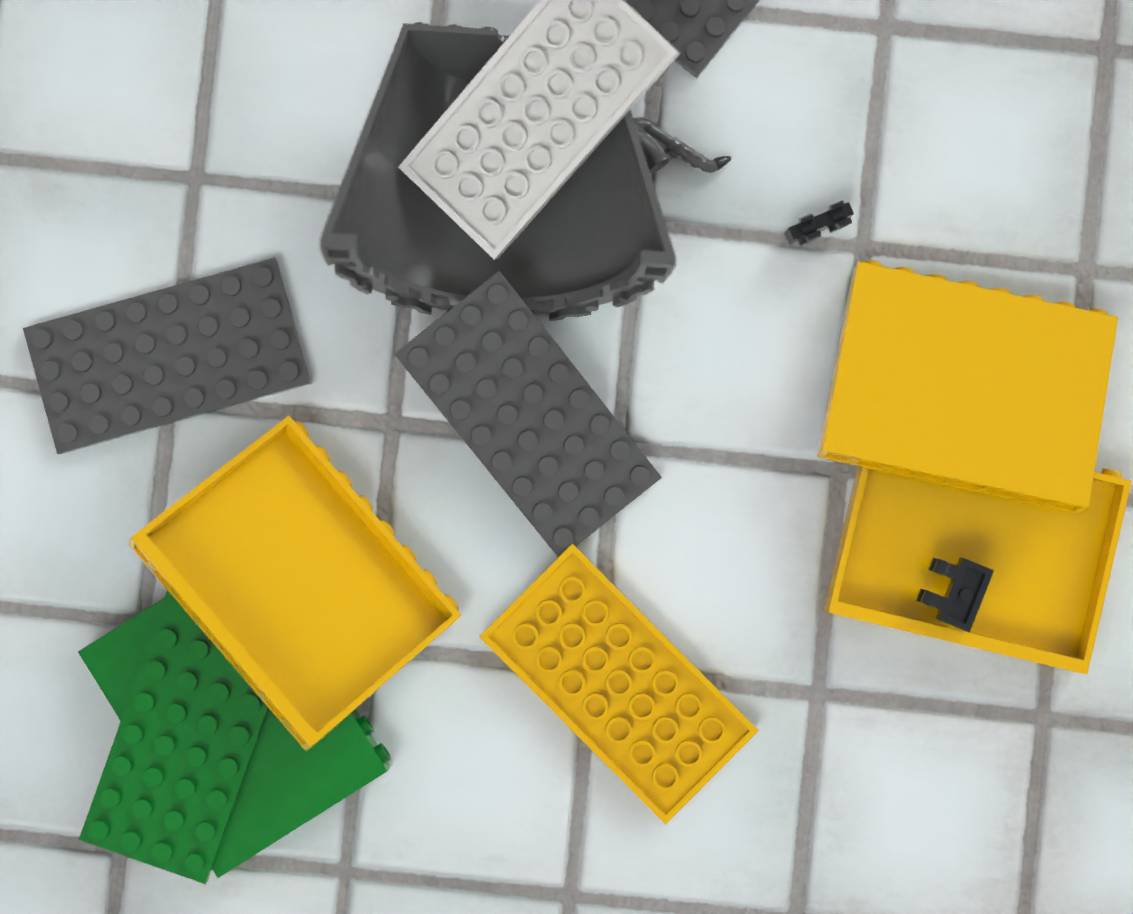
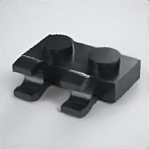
M841 200L829 205V210L814 217L811 213L799 218L798 224L789 227L785 231V236L789 245L797 241L800 246L821 237L820 231L828 228L829 232L833 233L852 224L851 217L854 215V212L849 202L844 204V201Z
M962 557L959 558L957 566L939 558H932L928 570L951 578L944 597L921 588L916 601L938 609L937 620L970 633L994 570Z

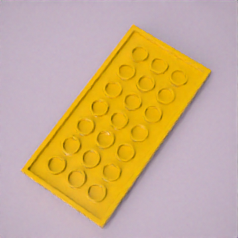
M573 543L479 636L665 825L759 731Z

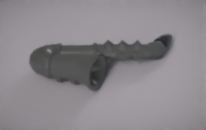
M644 117L633 118L650 174L657 172L667 165L672 157L677 158L678 156L682 158L683 162L690 163L691 167L700 168L708 173L720 170L731 161L730 156H720L710 160L678 138L669 135L656 126L655 122ZM664 151H669L670 155L666 154Z

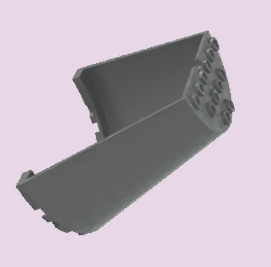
M423 22L403 23L321 234L320 249L327 265L335 264L334 273L337 276L350 281L349 285L357 290L370 294L373 289L385 294V299L391 301V305L415 309L419 313L428 315L432 314V308L448 311L498 270L534 315L549 314V321L563 320L566 317L591 315V311H597L599 305L612 301L615 307L637 300V296L647 295L654 290V282L657 279L659 283H664L676 266L675 252L631 110L628 111L498 259H493L398 166L510 35H501L493 27L467 28L456 24L436 26Z

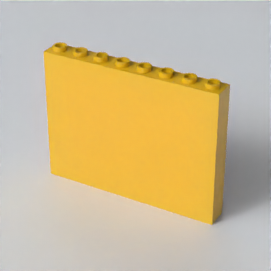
M873 260L858 261L851 275L817 457L1079 514L1088 509L1090 504L1118 317L1108 315V312L1102 309L1084 310L1075 308L1076 306L1070 302L1051 303L1043 301V298L1037 295L1019 296L1011 294V291L1004 288H993L991 290L981 288L972 281H961L958 283L948 281L946 277L939 274L925 276L916 274L912 269L906 267L892 269L883 267L880 262Z
M287 416L131 536L129 546L303 749L307 751L462 615L458 612L459 606L450 595H444L436 586L438 583L435 577L428 570H422L415 562L416 556L412 550L406 545H401L395 539L392 527L385 520L380 521L372 512L373 507L369 500L363 495L358 496L351 488L352 483L349 477L343 471H337L329 462L330 457L321 446H315L308 438L309 433L305 426L299 421L294 422L290 416Z
M857 466L823 611L1087 675L1132 481L1121 478L1122 472L1102 468L1101 473L1094 472L1089 508L1076 514ZM962 557L994 570L970 633L937 620L938 609L916 601L921 588L944 597L951 578L928 570L932 558H939L957 566L959 558Z

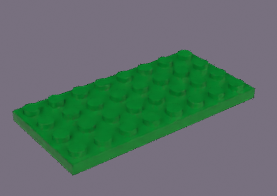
M168 590L79 840L206 884L269 708Z

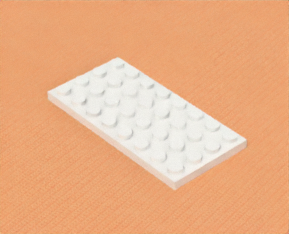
M540 0L398 167L493 259H498L680 53L624 0Z

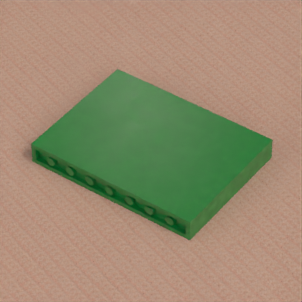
M164 598L78 651L120 721ZM270 709L268 710L212 868L217 878L390 769L391 765L388 761L391 760V756L382 743L377 745L371 735L374 729L365 715L360 717L356 709H354L310 749L305 751Z

